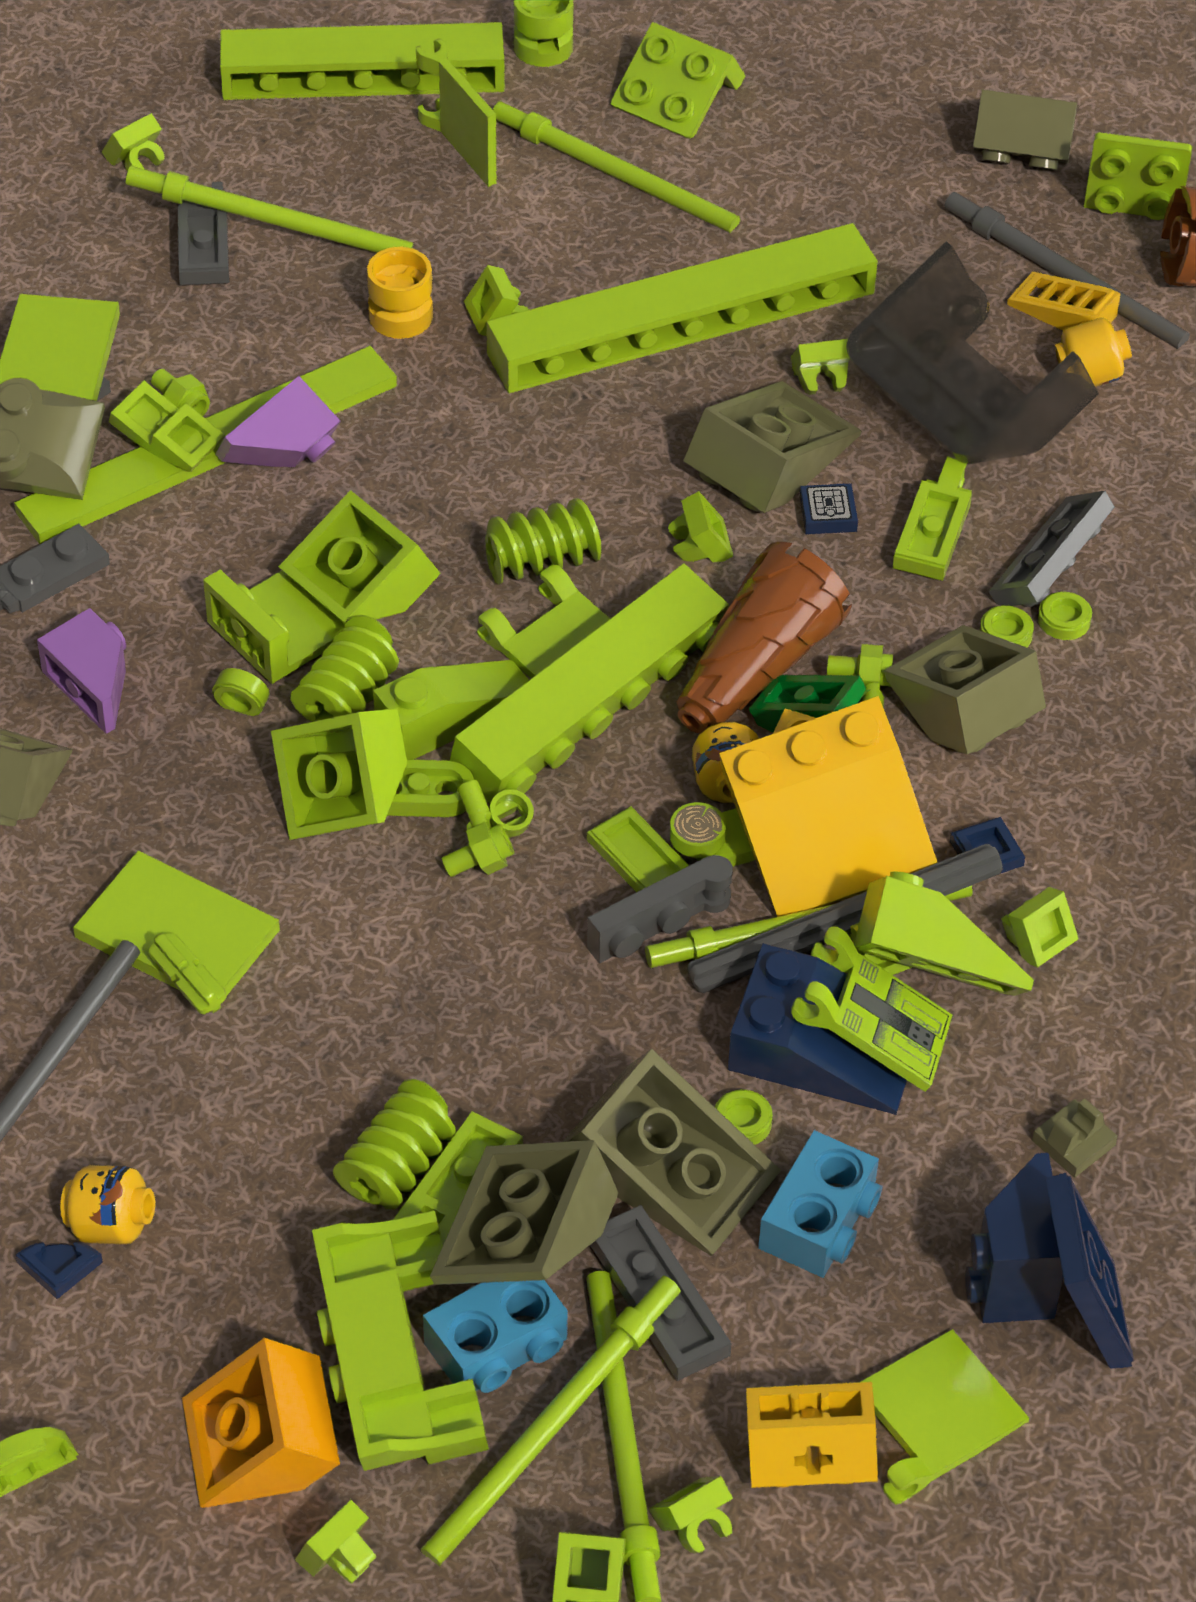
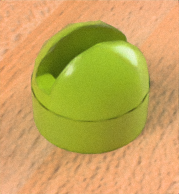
M507 789L497 793L489 805L491 826L494 827L501 824L509 838L517 837L525 832L534 814L531 800L518 790ZM517 810L522 815L506 824L501 821V819L513 814Z

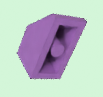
M298 376L225 436L216 455L222 462L271 467H295L307 457L314 463L335 444L331 436L339 425L340 420L302 378Z
M89 608L37 639L42 672L107 734L114 730L116 726L126 673L124 659L126 641L115 624L112 622L105 623Z

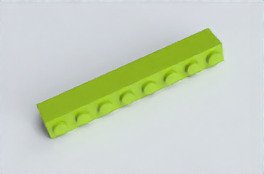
M854 223L489 320L487 321V355L509 394L874 294L878 261Z

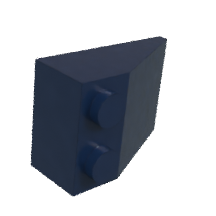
M762 944L730 1033L729 1071L897 1115L907 1083L906 1079L830 1029L802 1024L792 1016L791 1008L794 1000L798 997L808 1004L816 1005L814 1002L807 1000L804 994L808 984L814 981L828 987L838 1003L847 976L846 973L818 957Z

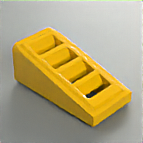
M1032 271L1008 298L1007 305L1064 331L1067 327L1097 318H1105L1111 323L1117 317L1120 293L1103 286ZM1035 287L1043 290L1038 297L1028 296ZM1052 295L1058 297L1056 301H1051L1049 299Z

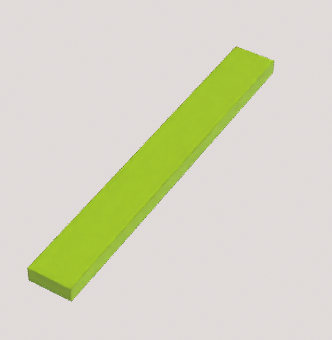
M371 346L300 376L334 414L397 387V375ZM293 380L205 419L227 436ZM221 443L192 472L166 462L143 447L136 448L91 468L83 500L34 493L14 502L16 514L37 542L42 544L77 524H80L82 527L226 463L222 462L216 455Z

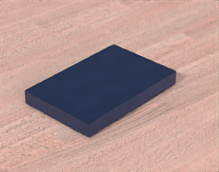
M1063 1173L1045 1178L1065 1286L1110 1369L1131 1367L1134 1358L1114 1260L1071 1176Z

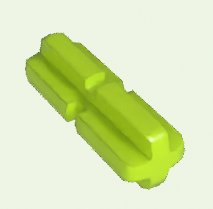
M170 932L166 935L163 933L157 935L154 938L155 942L149 948V956L173 983L179 980L176 982V987L200 1014L204 1015L209 1012L214 1014L221 1008L223 1001L227 998L224 988L203 964L197 967L199 964L198 958L176 933Z

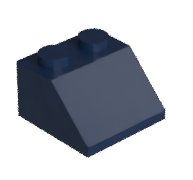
M1037 1153L985 1208L981 1233L972 1234L971 1236L973 1266L966 1267V1294L969 1303H979L982 1323L1055 1319L1064 1276L1045 1178L1053 1176L1049 1153Z

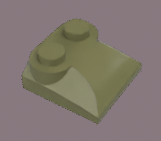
M13 378L0 384V488L83 500L105 410L104 403L40 390L34 382L25 378Z

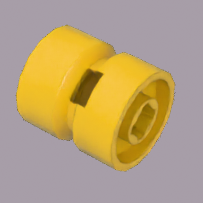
M391 247L375 254L367 266L370 324L380 334L396 339L411 338L423 333L430 326L433 319V301L430 296L432 292V269L429 259L416 249L407 247Z

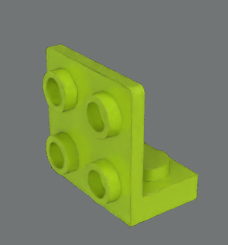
M652 22L619 84L611 104L617 109L685 138H693L722 85L737 90L746 75L733 55Z
M1101 132L1096 133L1090 160L1084 208L1097 209L1107 214L1120 212L1143 215L1153 220L1164 219L1167 206L1176 188L1182 189L1181 186H1186L1192 146L1179 142Z
M221 569L203 579L207 622L271 684L321 655L326 647L333 643L337 633L345 627L341 620L282 570L250 590L241 583L236 584Z

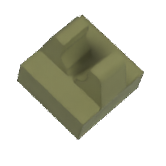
M1074 1099L1034 1130L1032 1141L1045 1153H1049L1053 1160L1075 1178L1116 1145L1118 1135L1105 1125L1103 1113L1088 1100L1083 1099L1078 1102Z

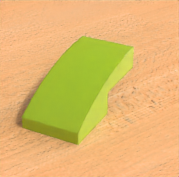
M146 381L139 384L110 413L109 423L135 443L166 462L189 472H192L225 437L224 433L187 403L180 409L177 408Z

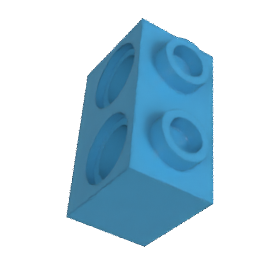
M814 1130L761 1218L758 1249L822 1278L826 1275L833 1261L843 1264L849 1256L856 1239L857 1231L852 1228L859 1215L869 1219L879 1202L883 1188L882 1185L876 1183L879 1158ZM837 1183L845 1187H834L829 1184ZM814 1228L819 1230V1232H807L802 1229Z
M545 1280L480 1283L423 1315L424 1345L452 1383L473 1379L476 1391L480 1389L482 1392L488 1393L502 1386L511 1376L512 1370L530 1360H533L535 1363L544 1362L561 1349L564 1341L567 1340L568 1310ZM519 1316H531L535 1318V1320L529 1322H521L515 1320L514 1318ZM467 1345L484 1347L479 1351H466L462 1349Z

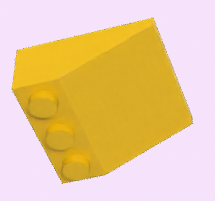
M879 696L719 753L724 778L777 917L832 905L866 892L869 883L885 876H890V872L898 871L911 874L938 863L898 744Z

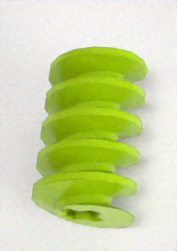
M578 498L569 501L567 508L560 503H554L548 507L547 513L543 509L536 507L528 512L527 518L520 512H514L509 515L507 523L503 518L496 516L492 517L487 525L485 537L486 556L491 574L498 585L503 583L504 568L506 567L510 568L516 580H521L523 578L524 563L529 562L532 570L538 576L543 571L545 558H549L552 565H558L563 569V555L567 553L576 567L583 564L584 549L589 550L596 562L601 557V539L595 519L583 500Z
M365 615L353 616L345 623V627L334 637L333 643L326 647L322 657L312 665L311 671L301 679L300 685L291 692L290 700L295 709L304 718L314 722L365 711L366 703L374 699L373 690L385 685L388 674L394 672L399 664L397 653L392 647V637L385 626L375 618Z
M416 1079L404 1080L398 1087V1093L393 1094L385 1103L384 1110L379 1111L373 1118L371 1127L365 1128L358 1137L357 1144H353L344 1154V1160L339 1161L335 1165L333 1177L346 1192L356 1199L374 1205L379 1204L387 1209H397L403 1202L401 1192H410L415 1187L416 1179L414 1175H424L430 1168L428 1159H436L443 1151L441 1142H450L456 1134L455 1126L448 1117V1106L445 1100L434 1088L424 1081Z

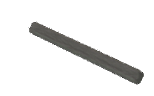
M984 844L911 874L924 880L923 887L941 892L946 896L999 875L1003 870V865L997 849L990 844ZM867 891L690 962L687 969L693 987L699 993H705L752 974L763 943L805 953L812 950L817 942L822 943V945L826 944L824 936L830 927H839L848 935L852 934L850 926L860 922Z

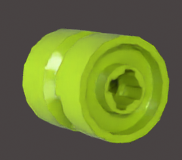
M514 0V52L520 60L536 67H551L561 64L570 57L573 52L572 25L574 0Z

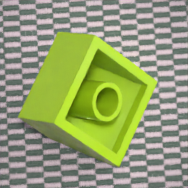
M351 490L278 566L287 576L344 624L356 615H365L377 620L405 612L441 574L413 540Z
M398 708L356 712L271 731L289 840L385 822L407 765Z

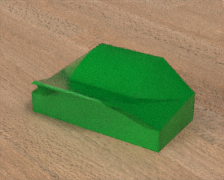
M781 675L764 689L749 708V711L758 726L774 732L785 708L818 718L857 704L870 689H866L860 675Z

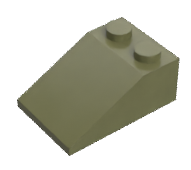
M780 381L705 408L683 461L698 470L703 480L713 485L723 486L739 496V501L745 507L766 513L787 504L800 492V486H806L861 435L862 430L787 383Z
M650 1049L621 1072L563 1141L595 1140L619 1192L617 1198L633 1208L642 1205L652 1220L710 1256L716 1252L781 1171L776 1164L653 1049Z
M595 1140L486 1146L430 1277L434 1285L547 1280L601 1237L619 1192Z

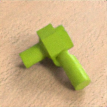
M159 369L153 374L151 384L162 392L163 396L180 409L187 403L200 415L204 416L210 406V399L204 384L193 375L188 374L175 378L165 369Z
M862 644L861 654L858 657L828 655L827 675H860L866 689H870L863 696L862 702L879 696L884 708V695L880 690V686H890L886 680L884 670L893 665V654H883V645Z
M471 780L461 784L458 787V792L470 819L466 831L469 845L443 856L442 861L450 877L477 865L487 875H490L508 866L506 858L514 855V849L504 827L501 824L494 827L491 826V812L479 782Z

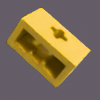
M872 1382L746 1388L751 1488L878 1482L876 1420Z

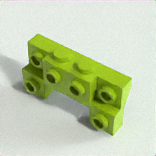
M435 1210L384 1222L339 1223L312 1230L328 1308L317 1310L319 1326L325 1347L335 1344L339 1360L338 1365L329 1367L331 1384L336 1403L346 1401L348 1403L357 1452L363 1470L367 1471L426 1456L429 1465L489 1450L473 1379L425 1390L404 1291L434 1284L430 1275L443 1247Z

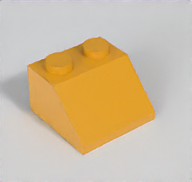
M263 1338L182 1398L201 1508L304 1490L340 1465L319 1355Z

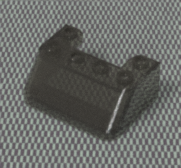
M946 241L851 332L847 340V353L861 373L958 461L966 464H976L1033 454L1054 438L1099 393L1080 357L1073 351L1026 395L971 347L965 340L985 322L990 311V303L984 291L969 277L953 246Z

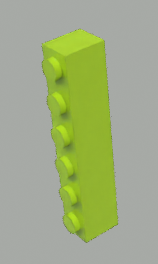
M502 22L220 30V68L223 100L440 94L439 76L421 70L416 64V47L422 46L425 52L434 53V40L442 39L446 42L448 60L477 93L505 92Z
M683 563L456 735L450 761L461 763L471 771L474 780L479 782L485 799L490 803L493 797L503 790L513 789L525 794L535 782L536 774L547 765L552 769L561 766L571 756L575 749V743L586 735L590 739L597 738L608 728L613 720V714L620 708L625 706L629 710L634 709L647 697L651 690V684L660 677H663L666 681L673 679L687 664L688 656L698 648L705 652L707 644L726 613L729 604Z

